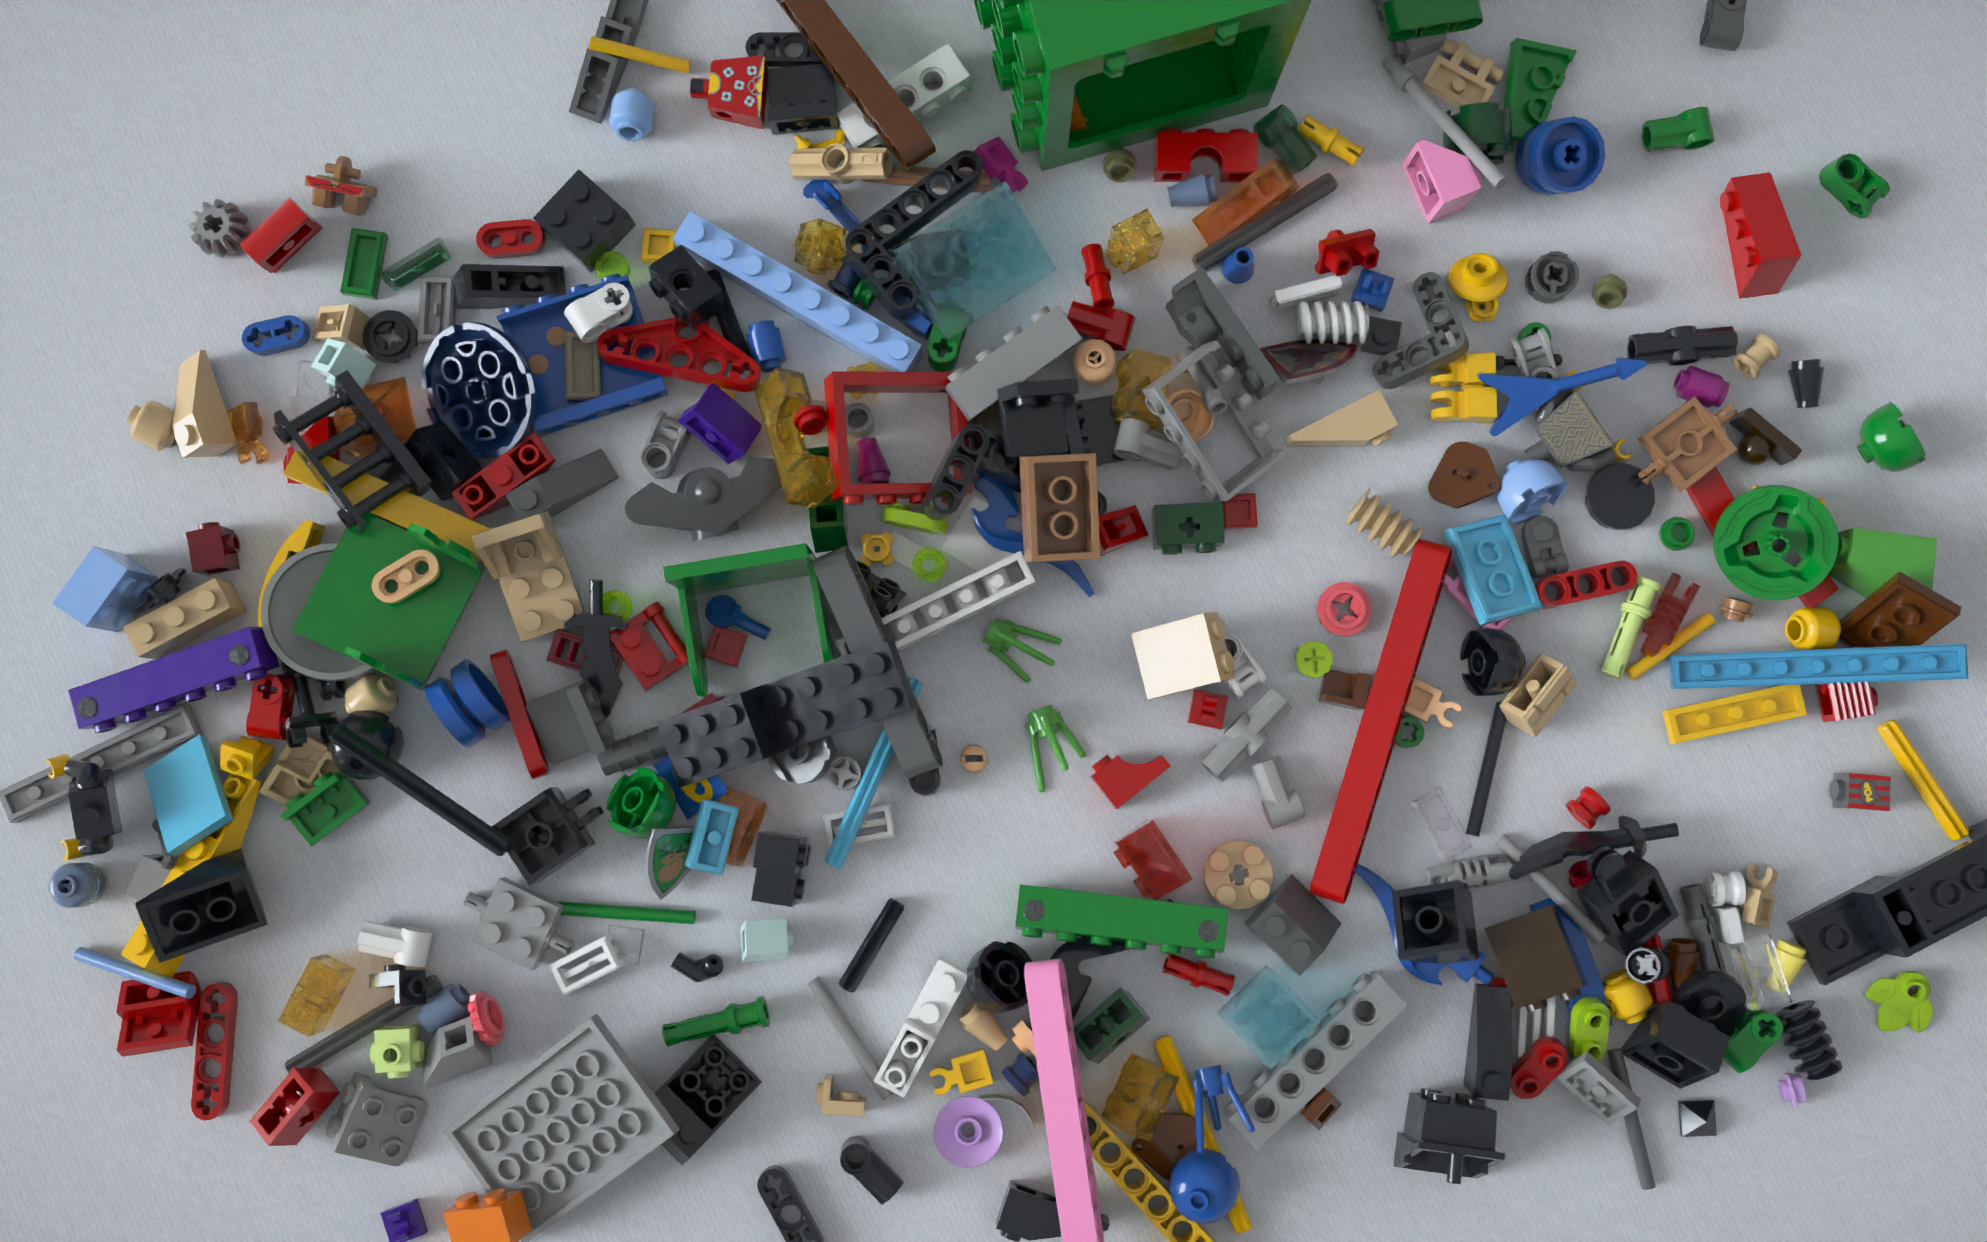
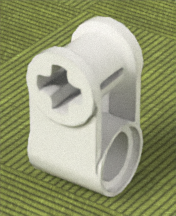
M609 283L588 296L572 302L565 309L564 315L583 343H590L597 340L603 332L614 329L630 320L633 314V307L630 302L628 289L619 283Z
M1226 634L1225 640L1229 641L1233 647L1232 657L1235 667L1233 670L1234 679L1224 682L1237 699H1241L1244 696L1243 692L1258 682L1264 683L1267 681V677L1256 660L1246 650L1241 640L1233 634ZM1247 674H1249V676H1247L1246 678H1244L1243 680H1241V681L1239 682V680H1240L1241 678H1243L1244 676H1246Z

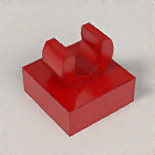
M1194 689L1187 723L1221 730L1228 696Z

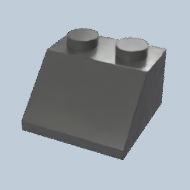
M1291 874L1244 924L1294 973L1301 976L1324 952L1342 923Z

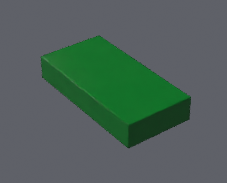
M357 228L351 229L340 290L343 295L377 300L388 235L385 232Z

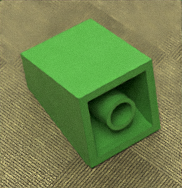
M1859 528L1838 532V553L1835 563L1828 574L1840 583L1867 598L1900 571L1929 589H1933L1937 538Z

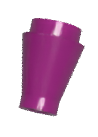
M867 437L857 442L858 481L862 484L889 483L891 472L879 449L877 439Z

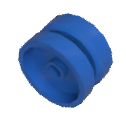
M1575 116L1538 123L1527 130L1518 143L1515 155L1517 173L1523 184L1535 193L1554 195L1581 191L1594 183L1602 171L1606 156L1604 140L1593 124L1586 119Z
M465 659L451 668V680L438 677L425 686L424 691L429 704L445 728L459 743L466 748H471L485 738V726L489 729L497 730L508 723L510 717L503 698L492 682L471 660Z

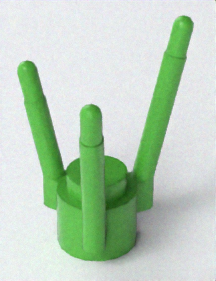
M995 618L988 628L983 642L990 645L988 649L990 653L999 657L1025 682H1030V677L1002 649L1008 652L1014 646L1049 666L1055 665V661L1017 640L1018 634L1015 632L1058 645L1062 643L1060 638L1017 625L1008 619L1002 622Z
M1052 704L1027 714L1030 723L1025 725L1030 737L1038 790L1041 793L1045 791L1037 733L1040 739L1048 737L1064 771H1067L1069 766L1055 733L1059 732L1058 727L1081 758L1086 756L1079 742L1064 723L1060 711L1055 713Z

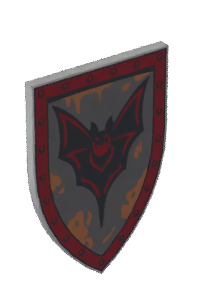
M1312 339L1311 344H1307L1306 340H1295L1259 349L1286 385L1311 380L1314 384H1320L1325 376L1337 373L1351 364L1357 355L1358 345L1347 344L1341 341L1334 344L1332 340H1325L1324 344H1320L1319 339Z

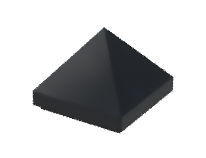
M1714 1100L1678 1101L1680 1136H1717Z

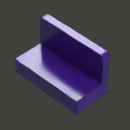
M715 383L708 385L698 402L683 411L677 420L727 464L746 454L762 428L760 422Z

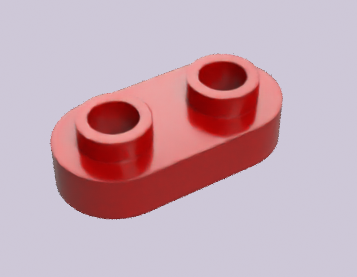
M530 219L486 223L478 230L476 235V243L479 249L486 256L494 259L535 255L543 249L546 242L543 229ZM528 235H534L532 243H524ZM495 238H501L500 245L497 247L491 246Z
M1542 1037L1536 1040L1512 1066L1510 1088L1517 1097L1522 1099L1537 1097L1566 1067L1568 1053L1562 1042L1555 1037ZM1555 1056L1552 1061H1546L1549 1057ZM1532 1081L1531 1084L1523 1086L1526 1082Z

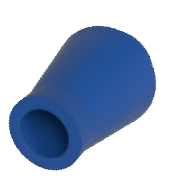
M1240 247L1224 258L1222 273L1228 281L1242 284L1253 276L1255 270L1254 256L1249 248Z

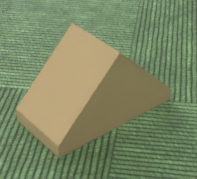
M350 304L319 307L312 339L326 342L330 338L346 343L352 348L364 350L363 332L371 318L356 306Z

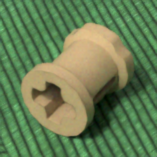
M1763 334L1756 335L1753 338V344L1746 351L1738 353L1733 357V364L1736 369L1750 379L1757 378L1760 375V369L1769 360H1775L1780 355V349L1777 344Z

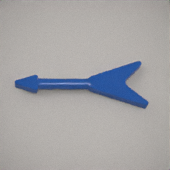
M1618 357L1614 364L1555 380L1543 377L1480 372L1477 375L1479 380L1503 392L1508 397L1507 405L1489 430V433L1494 437L1499 435L1555 397L1559 392L1614 377L1625 380L1645 367L1647 361Z

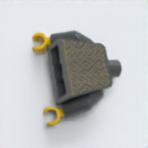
M1571 370L1566 376L1573 375L1576 370ZM1583 386L1559 392L1555 397L1539 407L1535 415L1538 425L1534 429L1541 440L1525 450L1530 460L1546 461L1553 457L1560 468L1566 466L1572 472L1597 471L1614 462L1630 458L1632 452L1625 455L1620 453L1619 446L1627 442L1625 439L1616 442L1611 441L1578 392Z

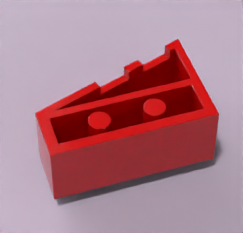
M1771 172L1732 177L1720 196V207L1724 214L1739 299L1777 294L1802 255Z

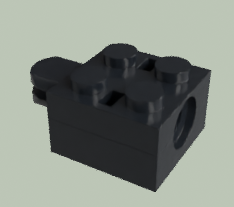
M1605 846L1598 848L1591 854L1587 864L1593 879L1576 891L1588 916L1607 934L1603 940L1627 957L1630 952L1639 948L1677 918L1679 913L1657 868L1642 858H1635L1631 850L1621 855L1614 849Z

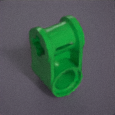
M1848 153L1840 156L1823 167L1820 172L1819 180L1823 188L1842 203L1849 213L1858 218H1867L1877 200L1885 198L1890 192V186L1886 180L1877 175L1855 154ZM1839 169L1844 172L1845 178L1841 176Z
M937 303L928 342V362L935 371L948 372L955 367L962 340H964L970 316L969 310ZM942 349L948 350L944 357L938 356Z
M1748 1008L1737 1026L1724 1033L1730 1038L1723 1059L1737 1073L1749 1070L1782 1036L1783 1025L1781 1020L1774 1014L1768 1013L1761 1008ZM1759 1021H1761V1024L1764 1027L1762 1030L1761 1027L1758 1025Z

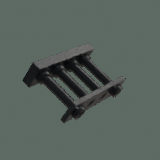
M348 370L335 377L336 390L333 391L334 395L300 416L289 421L281 410L275 412L276 426L273 427V430L284 445L291 444L340 510L337 511V514L343 524L348 529L354 527L360 535L366 531V521L363 519V516L404 490L408 492L413 490L416 496L419 497L430 491L432 481ZM343 407L346 409L350 407L357 417L354 419L355 423L313 449H310L299 435V432L339 408ZM363 434L366 437L371 435L378 444L375 447L376 451L336 476L331 477L320 461ZM382 463H392L399 472L396 475L397 479L353 506L341 489Z

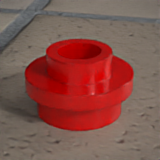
M805 405L795 414L793 423L804 435H815L821 432L827 425L826 411L820 405Z

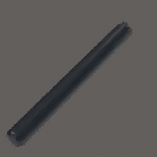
M338 725L329 736L330 742L495 855L503 856L510 848L512 841L346 726Z

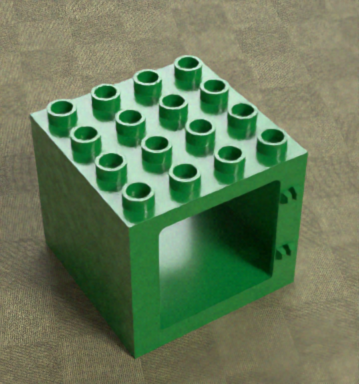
M974 0L982 30L989 28L992 30L996 50L991 52V57L1000 90L1003 92L1011 89L1015 113L1010 114V120L1017 147L1021 154L1036 150L1042 171L1107 153L1117 147L1124 148L1155 139L1157 132H1162L1168 128H1178L1183 131L1268 106L1311 3V0ZM1075 92L1082 115L1088 118V122H1085L1086 129L1071 132L1070 125Z

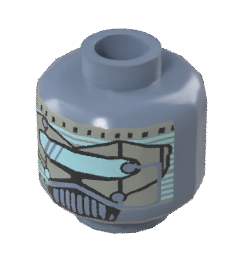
M88 862L68 863L59 867L52 874L49 881V892L52 899L58 905L66 908L86 907L95 903L103 895L106 880L103 872L96 865Z

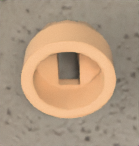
M970 745L962 751L960 760L962 766L967 771L979 772L986 766L988 757L982 747ZM982 755L983 762H966L965 756Z

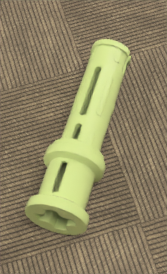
M1637 576L1636 584L1631 588L1626 602L1621 603L1620 608L1623 614L1606 660L1600 670L1601 673L1616 679H1622L1643 621H1647L1651 617L1650 607L1656 592L1661 591V584Z

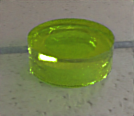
M610 251L604 253L595 265V271L600 280L611 274L627 275L628 278L630 277V264L618 252Z

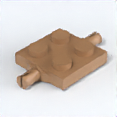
M1695 396L1689 399L1638 438L1653 463L1638 473L1639 478L1645 477L1642 482L1649 484L1650 481L1662 473L1671 480L1679 492L1686 490L1738 450L1727 437L1723 426L1738 415L1737 409L1731 411L1735 407L1727 404L1726 407L1714 415L1707 411Z

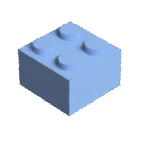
M93 546L52 604L85 627L119 632L123 629V626L132 621L133 615L131 613L139 603L150 596L147 590L157 580L158 576L126 554Z

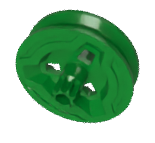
M1783 485L1757 487L1735 498L1721 514L1713 537L1715 558L1728 580L1746 594L1765 600L1791 599L1815 588L1831 571L1839 546L1837 527L1827 508L1810 494ZM1777 512L1788 513L1786 528L1772 525ZM1778 539L1777 543L1772 546V543ZM1757 541L1760 553L1744 556L1742 547ZM1792 549L1802 558L1796 566H1792L1783 560V557L1789 554Z

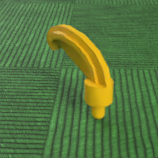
M837 130L834 139L814 145L807 138L803 139L800 135H795L794 139L798 142L797 147L799 149L826 148L835 143L843 145L845 133L842 130Z

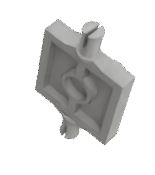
M505 877L499 878L488 900L473 892H469L465 898L467 900H464L465 906L481 913L480 923L472 941L530 970L538 967L543 953L549 947L559 950L565 955L572 949L574 941L556 934L557 921L564 906Z

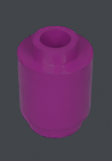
M1690 365L1686 370L1679 371L1673 388L1677 389L1676 395L1679 398L1688 401L1695 396L1702 406L1718 408L1727 396L1729 382L1724 381L1720 375Z

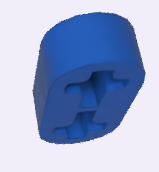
M293 315L252 323L242 333L243 345L249 351L259 356H267L300 348L310 338L309 326L303 320ZM291 325L299 329V331L294 333L295 338L293 339L283 334L291 331ZM258 333L270 337L261 341L262 346L253 342V340L258 339Z

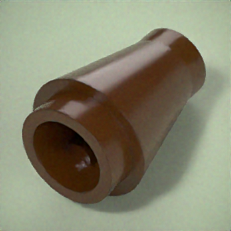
M1671 938L1668 939V946L1664 948L1671 961L1670 976L1672 989L1677 990L1683 981L1696 974L1701 952L1697 948L1696 940Z

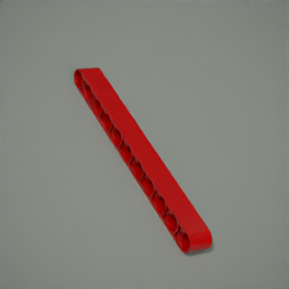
M1420 538L1416 541L1313 875L1310 894L1343 905L1347 900L1453 552V547Z

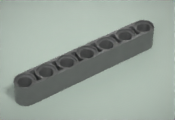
M843 546L814 559V570L850 652L853 653L891 640L851 550L847 546ZM913 689L912 692L918 706L917 708L881 720L898 761L909 779L943 765L940 750Z

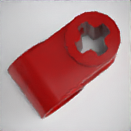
M267 674V677L255 680L253 683L250 710L246 719V732L249 736L284 741L286 740V731H284L283 724L289 717H292L295 696L294 683L291 678H285L283 674ZM272 686L277 687V693L271 692Z

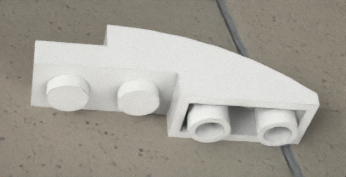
M940 955L873 1082L903 1098L905 1097L966 983L967 969Z

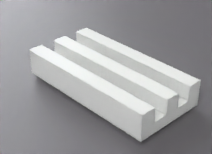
M1333 275L1274 291L1272 298H1270L1272 310L1279 311L1298 306L1301 301L1309 303L1335 296L1342 286L1340 276Z
M891 803L870 806L866 814L884 811L885 818L863 821L859 828L863 829L887 824L888 831L857 836L853 844L896 837ZM846 811L823 815L828 849L834 840L833 834L837 833L839 826L832 827L831 820L844 818Z
M611 934L549 965L564 996L625 965L623 959L619 960L617 956L619 952L617 947H613L610 942L613 940ZM600 946L603 947V953L562 973L561 966ZM608 958L610 965L568 985L566 979Z
M1556 996L1546 999L1548 1006L1544 1007L1542 1037L1554 1036ZM1525 1006L1517 1008L1514 1055L1517 1057H1521L1528 1050L1525 1049L1527 1009ZM1541 1008L1532 1011L1530 1046L1540 1039Z

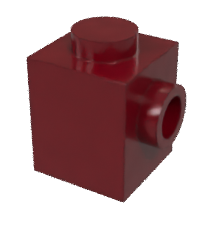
M207 522L199 524L198 530L186 532L193 572L208 576L240 569L237 554L240 552V542L232 529L220 526L219 522Z

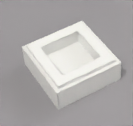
M1724 905L1712 907L1719 942L1729 944L1744 942L1745 938L1737 907Z

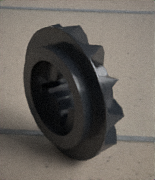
M386 310L377 313L367 322L363 332V343L367 352L376 360L384 364H398L400 360L410 357L411 351L417 346L416 333L418 331L412 320L399 311ZM395 330V334L402 341H392L391 345L388 346V342L379 334H391Z

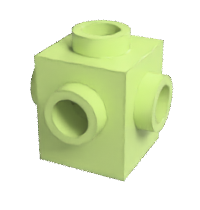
M420 1024L384 1026L374 1030L375 1042L371 1045L370 1059L372 1064H375V1073H387L388 1078H403L409 1076V1071L421 1066V1061L425 1058L426 1049L425 1042L420 1040Z

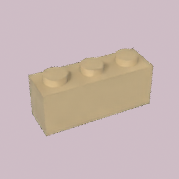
M215 577L123 626L138 657L158 659L243 614L247 610L233 583Z

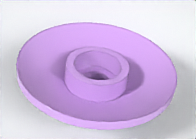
M962 1096L948 1102L938 1113L934 1124V1141L937 1149L947 1161L960 1167H977L988 1162L997 1153L1002 1143L1003 1125L998 1112L990 1103L985 1100H979L980 1098L975 1096ZM964 1124H972L975 1127V1132L971 1135L964 1134L962 1132Z

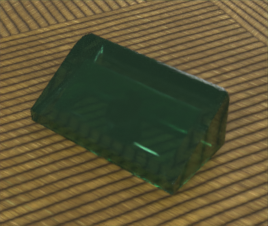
M438 237L383 270L382 279L394 291H398L451 259L450 257L452 256L441 238Z

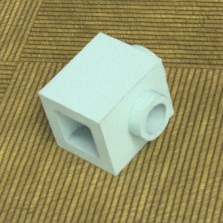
M328 338L311 367L326 376L327 380L325 383L334 389L335 377L348 370L362 389L369 383L376 363L346 343Z
M787 919L745 920L741 926L742 962L784 960L789 953L788 950L793 949V930L787 929Z

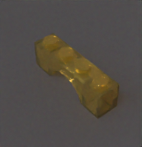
M777 367L754 390L787 504L815 508L838 487L830 458L810 454L806 448L803 433L793 423V418L798 410L812 402L804 373Z

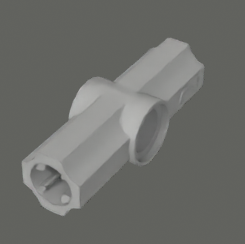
M1269 688L1247 713L1243 712L1223 733L1225 736L1204 756L1201 763L1214 777L1223 782L1246 757L1249 758L1263 745L1269 737L1268 733L1289 713L1292 706L1280 693Z

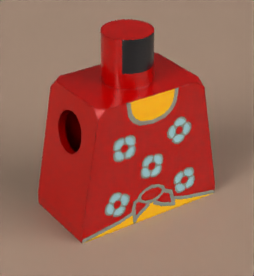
M765 56L712 61L710 79L691 78V98L708 99V109L711 116L715 119L764 129L768 85L767 70L769 69Z

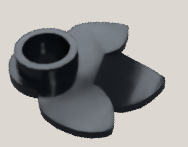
M180 568L175 570L172 575L167 572L148 588L147 592L151 596L134 610L131 615L138 616L161 600L165 604L172 600L181 591L177 585L181 582L180 578L185 574L186 570Z

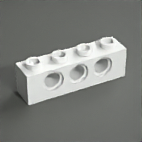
M946 44L889 80L888 83L902 100L910 99L914 102L909 107V110L919 121L922 118L924 120L932 118L940 111V107L949 101L957 102L968 93V89H970V75L950 45ZM932 81L942 85L935 91L928 90L925 87ZM855 103L836 114L839 127L845 133L853 148L884 147V141Z

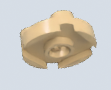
M1233 840L1220 844L1210 854L1204 866L1203 878L1208 893L1218 903L1231 909L1242 910L1254 907L1269 895L1270 887L1273 883V869L1268 856L1260 847L1246 841ZM1235 865H1242L1241 870H1247V877H1244L1243 883L1235 885L1236 880L1231 882L1229 878V873L1234 872Z

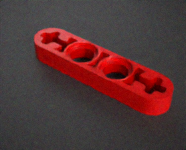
M507 649L491 654L492 668L527 770L532 779L550 774L549 766L540 740L527 713V701L512 658Z
M218 982L207 986L202 991L200 997L191 1110L198 1119L204 1121L212 1120L224 1114L230 1099L238 993L235 987L227 982ZM219 991L221 996H226V1001L221 1004L212 998L213 994L219 993ZM216 1012L218 1014L225 1013V1017L210 1018V1014ZM214 1023L222 1026L224 1030V1037L219 1043L213 1042L208 1036L209 1027ZM211 1058L216 1059L221 1065V1072L216 1078L210 1077L205 1071L206 1062ZM219 1083V1087L212 1090L211 1087L204 1088V1084L214 1085ZM210 1095L211 1101L217 1102V1107L210 1109L208 1105H204L203 1102Z

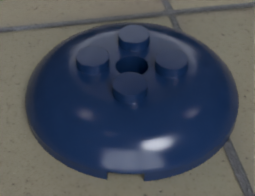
M465 322L453 325L442 331L434 339L426 353L421 377L422 389L426 388L431 408L426 410L432 423L436 424L444 421L474 458L482 459L502 456L522 442L530 431L535 418L537 392L531 367L518 345L504 332L480 322Z

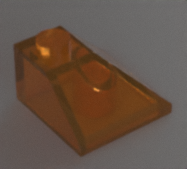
M400 377L363 387L364 393L402 443L405 444L417 429L406 378ZM341 407L334 412V423L337 433L355 423L354 419L357 417L350 407L346 409ZM363 434L340 448V450L356 458L375 452V447L378 444L371 435L366 437Z

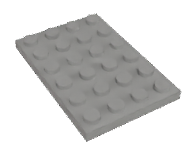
M596 1013L446 1128L444 1133L487 1193L499 1188H504L506 1192L521 1190L532 1230L520 1240L522 1242H529L676 1134L680 1128Z

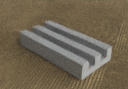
M421 276L417 341L420 344L433 342L441 333L444 284H447L444 330L455 325L456 293L454 276ZM431 284H435L433 334H428Z

